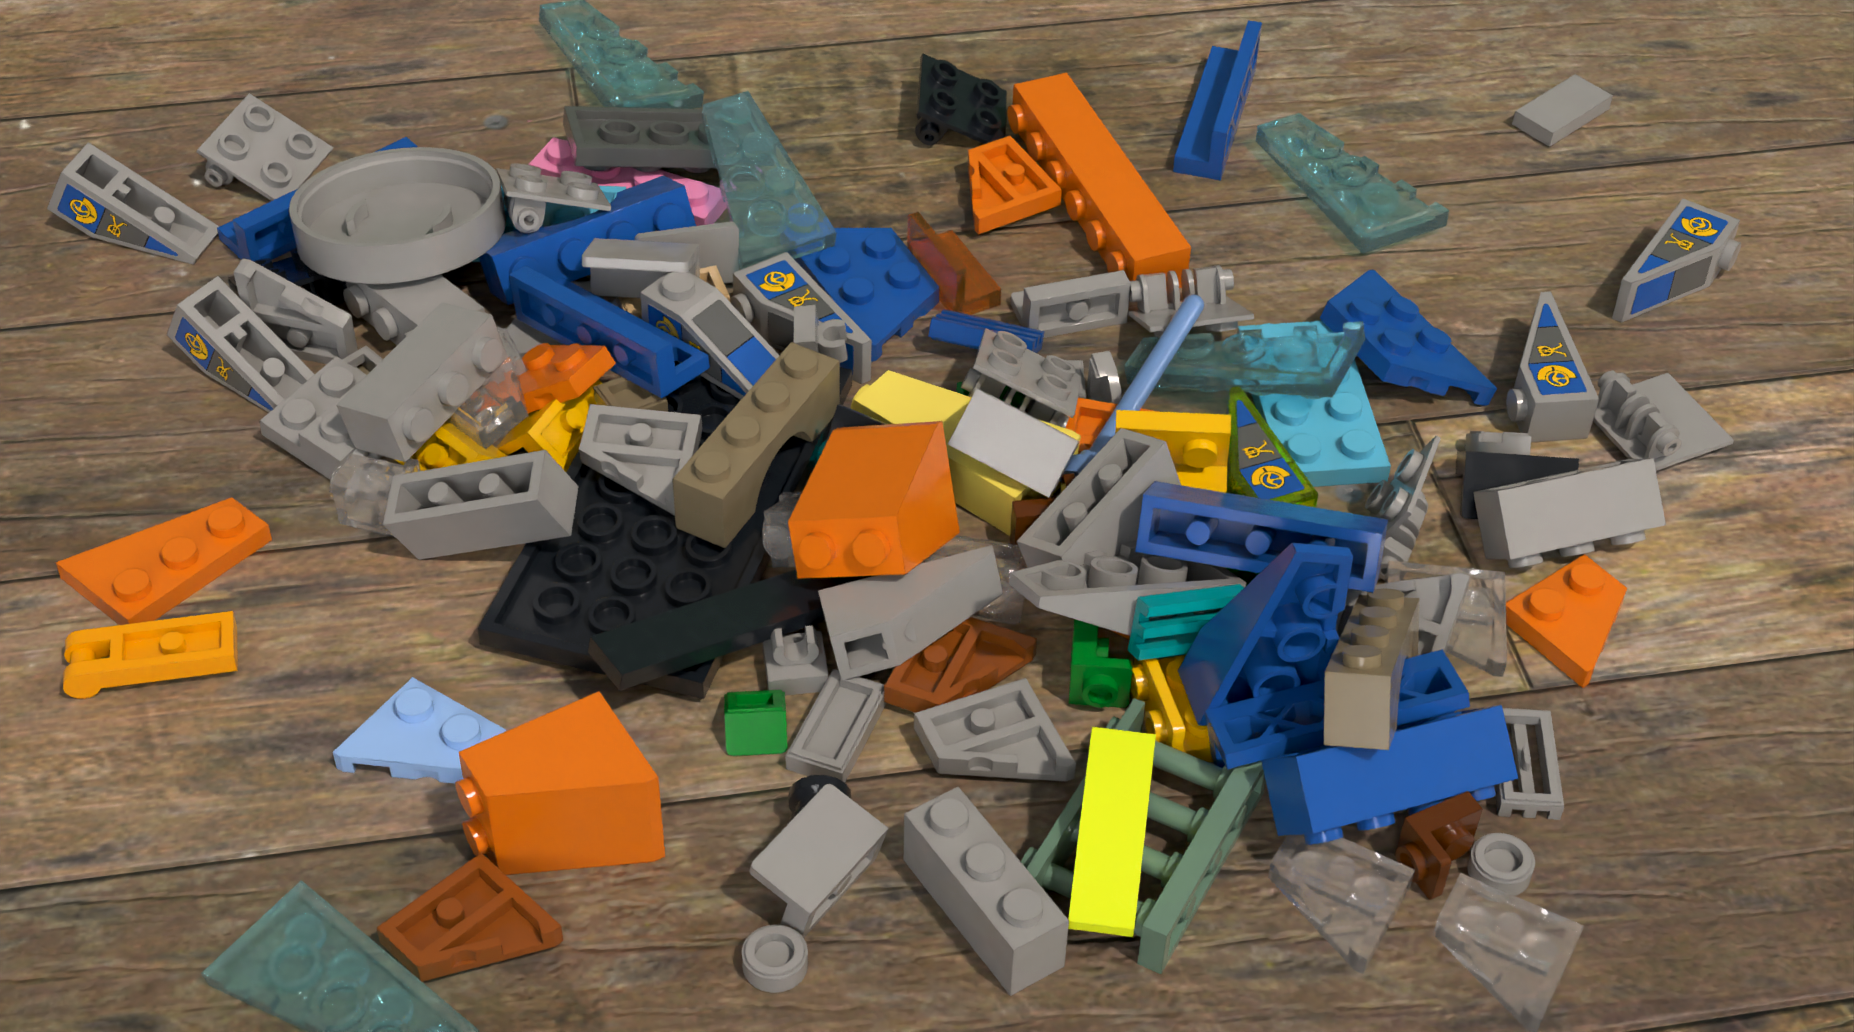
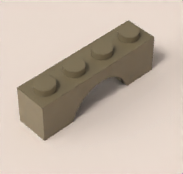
M792 342L786 347L672 479L677 529L723 548L727 547L755 513L762 482L772 460L782 445L793 435L813 442L834 417L836 407L840 404L839 360Z
M1387 588L1374 589L1373 593L1368 592L1367 595L1358 596L1325 670L1324 745L1380 750L1390 749L1397 729L1399 693L1405 659L1418 656L1420 598H1406L1402 591Z

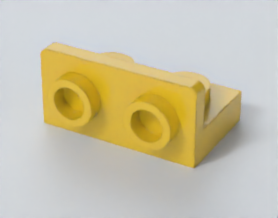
M1116 410L1115 434L1120 428H1124L1166 441L1182 486L1227 492L1231 415Z
M1187 654L1139 661L1135 658L1130 695L1132 699L1136 698L1145 702L1144 721L1146 733L1156 734L1155 740L1204 761L1213 762L1207 726L1197 724L1178 672Z

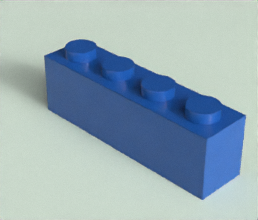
M1154 481L1143 494L1135 552L1261 573L1291 543L1349 547L1353 555L1348 589L1373 593L1380 574L1388 519Z
M1502 705L1464 709L1397 726L1389 750L1321 745L1261 760L1278 836L1303 834L1306 845L1343 838L1341 826L1355 822L1359 831L1392 825L1396 823L1393 812L1407 809L1410 816L1445 801V798L1456 796L1466 791H1469L1476 801L1496 796L1494 785L1519 779Z

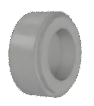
M1490 833L1480 837L1474 843L1467 870L1471 881L1481 891L1496 897H1513L1525 891L1529 886L1535 868V857L1529 846L1521 839L1505 833Z
M767 925L752 932L746 938L742 947V968L745 978L755 988L770 993L788 991L797 986L804 979L808 970V948L802 935L793 928L784 925Z

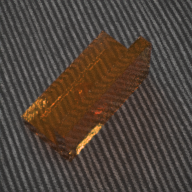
M919 212L908 215L907 248L939 285V301L946 310L973 315L1001 305V288L953 230L937 235Z

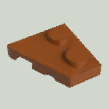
M969 617L903 664L895 666L884 685V702L917 713L986 691L1033 661L1036 655L1037 638Z
M479 853L377 927L380 943L420 982L556 947L563 941L561 925L482 853Z

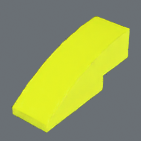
M1092 727L1068 929L1133 937L1156 734Z

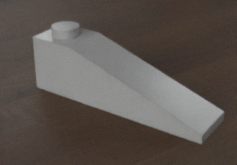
M1137 540L1121 544L1120 554L1113 557H1107V553L1096 550L1085 553L1084 564L1082 565L1057 560L1010 572L1009 585L1040 609L1129 636L1131 635L1137 598L1140 596L1241 584L1245 588L1246 582L1225 567L1135 552ZM1222 608L1195 611L1193 613L1195 615L1216 613ZM1174 614L1149 617V621L1170 619Z

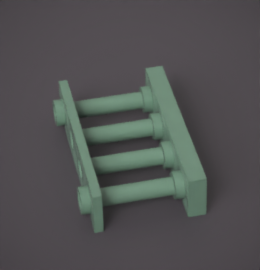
M1134 698L1122 718H1111L1106 728L1142 733L1145 702ZM1155 740L1154 767L1213 791V798L1216 800L1210 810L1201 807L1197 812L1152 792L1149 794L1147 818L1188 835L1187 842L1190 845L1184 855L1174 852L1172 856L1144 845L1141 872L1161 880V887L1164 889L1157 901L1151 898H1147L1145 902L1137 901L1134 934L1141 937L1137 964L1162 974L1264 794L1266 780L1261 761L1227 769L1226 765L1221 768ZM1086 775L1040 848L1030 847L1021 861L1046 893L1048 890H1052L1070 899L1074 872L1063 866L1078 842Z

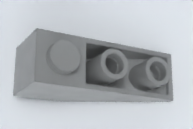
M992 545L921 563L907 574L872 576L818 591L841 681L903 664L1003 595Z

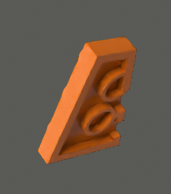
M231 497L55 563L60 578L118 625L155 621L272 541L269 525Z

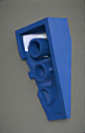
M1291 543L1200 629L1178 669L1198 725L1207 726L1205 710L1325 680V670L1340 639L1336 631L1338 613L1345 609L1353 562V555L1349 547Z

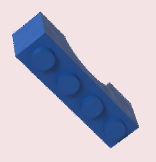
M663 175L617 192L616 198L610 203L611 211L598 210L572 221L540 227L533 233H523L516 229L503 234L490 250L479 257L490 293L507 305L513 304L514 300L509 274L525 265L554 281L564 278L571 282L590 275V267L582 266V254L594 238L635 240V236L638 233L696 226L685 186Z

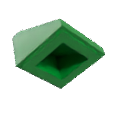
M740 691L724 694L725 736L728 755L782 754L786 752L788 746L785 691Z

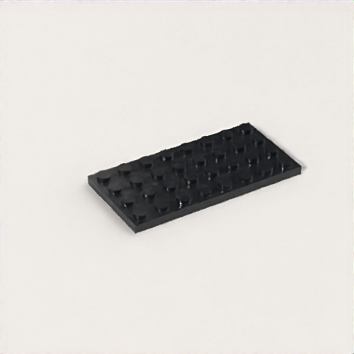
M674 361L675 366L680 364L678 361ZM840 367V405H843L852 387V370ZM701 375L696 376L665 396L668 402V412L701 415L703 429L699 448L740 402L739 398ZM833 418L813 442L793 435L782 445L772 460L762 482L755 513L726 548L677 529L675 515L583 464L578 450L566 472L579 486L571 536L525 544L478 627L480 644L606 675L588 653L590 636L760 581L817 461L819 447L828 438ZM725 655L641 684L704 699Z

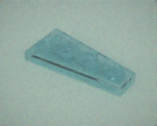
M571 0L540 5L539 22L604 107L677 109L702 107L704 91L694 83L685 86L678 81V71L666 62L656 64L648 58L647 47L638 40L632 41L622 38L619 35L620 27L585 0Z
M749 91L703 104L702 120L713 163L718 170L723 202H726L730 221L734 222L739 228L740 269L742 270L785 252L793 259L835 246L836 230Z
M1300 113L1257 126L1256 142L1362 254L1447 225L1449 215L1447 208L1437 202L1428 206L1417 199L1416 188L1402 179L1394 184L1378 173L1379 164L1366 156L1359 157L1348 154L1343 150L1345 142Z
M1363 321L1347 322L1343 324V332L1318 334L1317 325L1294 326V336L1263 338L1262 329L1240 330V333L1232 335L1224 341L1217 342L1214 341L1212 333L1188 334L1154 388L1181 387L1196 388L1203 392H1217L1220 390L1241 391L1257 396L1285 394L1300 395L1306 399L1333 398L1365 342ZM1158 337L1143 338L1124 365L1127 384L1132 383L1158 342Z
M302 880L201 973L209 986L307 1032H480L479 1029Z

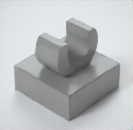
M816 305L794 307L793 343L837 359L839 363L848 360L845 344L847 332L844 320L832 319L819 325Z
M811 625L805 626V633L782 635L781 628L774 629L771 633V639L762 642L768 690L785 691V696L821 692L828 679L821 631H816Z

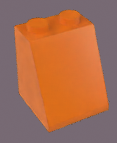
M942 421L841 427L832 431L788 520L798 579L907 574L960 533Z
M600 691L458 752L463 779L456 781L455 787L460 802L470 819L462 822L466 839L476 856L479 853L486 854L489 860L505 875L655 862L665 857L659 778Z

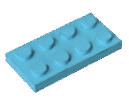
M1322 320L1238 326L1236 343L1261 428L1304 488L1378 483L1382 480L1388 482L1391 465L1352 350Z

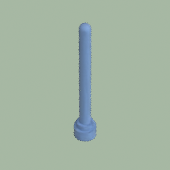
M1192 294L1184 299L1090 449L1073 455L1063 474L1074 473L1076 477L1115 435L1116 410H1141L1202 313L1204 301L1200 296Z

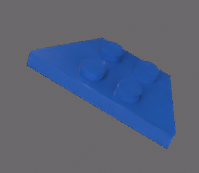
M785 228L779 230L780 247L783 251L787 252L872 340L871 362L876 361L882 356V345L893 335L902 337L913 327V323L917 318L925 316L939 303V285L892 228Z
M1368 270L1328 300L1320 316V319L1383 382L1404 387L1412 386L1441 396H1445L1449 386L1464 389L1471 396L1474 404L1482 406L1489 405L1497 390V387L1451 344V338L1445 332L1433 327L1419 313V308L1414 302L1402 297L1375 270Z

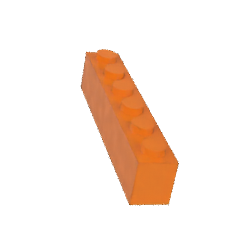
M1068 73L1014 84L1013 105H1010L1007 110L1010 128L1014 134L1020 135L1027 146L1029 156L1035 162H1038L1041 168L1062 189L1061 198L1066 204L1070 218L1073 221H1078L1086 233L1090 248L1093 251H1098L1106 263L1108 273L1124 270L1129 281H1135L1137 275L1163 272L1167 276L1168 271H1175L1179 288H1182V270L1189 269L1191 246Z

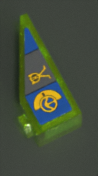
M1240 386L1230 388L1226 415H1231L1226 493L1316 508L1318 492Z

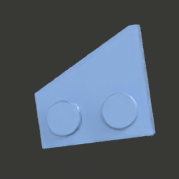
M412 677L335 749L333 756L336 768L343 772L355 773L358 764L390 767L391 777L415 780L422 777H431L439 782L455 784L456 781L463 779L458 752L506 732V729Z

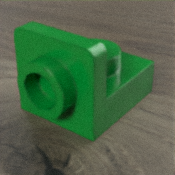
M1074 619L1068 704L1089 705L1098 708L1128 707L1133 662L1128 659L1108 658L1109 637H1098V626Z

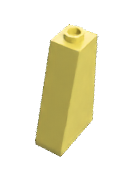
M890 370L886 371L871 385L866 384L859 389L852 400L851 409L884 423L902 424L942 421L955 503L1010 536L1012 501L1048 498L948 445L972 397ZM1042 421L1078 441L1081 440V435L1072 430ZM1079 445L1073 455L1078 454ZM1060 481L1051 496L1061 487Z

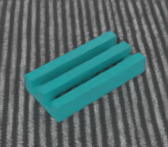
M1241 584L1138 597L1128 651L1138 661L1187 654L1200 629L1218 613L1195 615L1193 612L1223 608L1244 587ZM1174 614L1170 619L1149 621V617Z

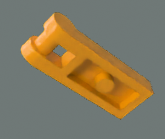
M228 611L74 631L65 639L64 656L70 664L66 666L63 672V690L73 698L86 699L98 694L101 688L238 671L237 624L234 612Z

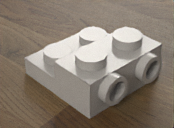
M337 356L259 421L264 437L343 489L348 487L360 475L369 473L382 457V455L355 448L336 405L366 374Z

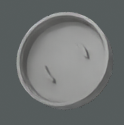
M412 147L390 149L364 154L339 162L320 171L303 183L293 195L289 205L293 233L300 259L310 269L321 275L351 283H400L449 272L472 262L490 250L501 238L506 226L501 183L496 170L490 164L474 155L444 148Z

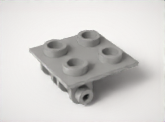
M249 93L197 149L196 153L207 159L205 179L212 186L228 185L235 177L273 201L298 189L305 183L332 152L334 147Z
M519 163L511 164L510 170L496 168L504 190V205L515 228L520 232L533 233L542 226L546 202L611 211V205L597 183L592 182V177L587 174L563 171L561 178L541 175V169L538 167Z
M1220 265L1193 269L1194 279L1190 269H1183L1181 275L1183 300H1180L1179 282L1175 271H1168L1167 276L1163 272L1137 275L1135 281H1130L1129 301L1137 302V306L1128 307V315L1149 332H1154V336L1158 338L1161 337L1184 299L1192 294L1200 296L1204 301V309L1193 327L1206 325V330L1229 331L1238 328V321L1254 319L1252 312L1226 296V290H1233L1234 278L1231 269L1223 270Z
M985 328L973 369L970 368L967 372L961 388L970 392L969 397L973 396L976 389H981L999 399L1007 385L1009 388L1002 401L1010 404L1016 391H1019L1024 395L1017 409L1024 412L1031 398L1035 400L1027 414L1036 419L1065 428L1069 417L1073 418L1075 415L1082 376L1075 373V369L1070 363L1057 356L1047 355L1044 358L1027 349L1026 343L1012 333L1006 331L995 333Z
M1611 370L1604 373L1598 380V386L1600 387L1599 401L1593 422L1628 459L1654 458L1657 471L1731 445L1734 442V439L1669 373L1632 385L1626 374L1616 373Z
M1435 436L1420 452L1415 449L1410 450L1399 464L1394 479L1390 483L1385 480L1379 482L1365 504V508L1370 511V517L1388 519L1379 578L1383 580L1395 579L1397 576L1402 575L1407 567L1416 538L1419 535L1421 525L1428 511V503L1421 489L1441 439L1438 436Z

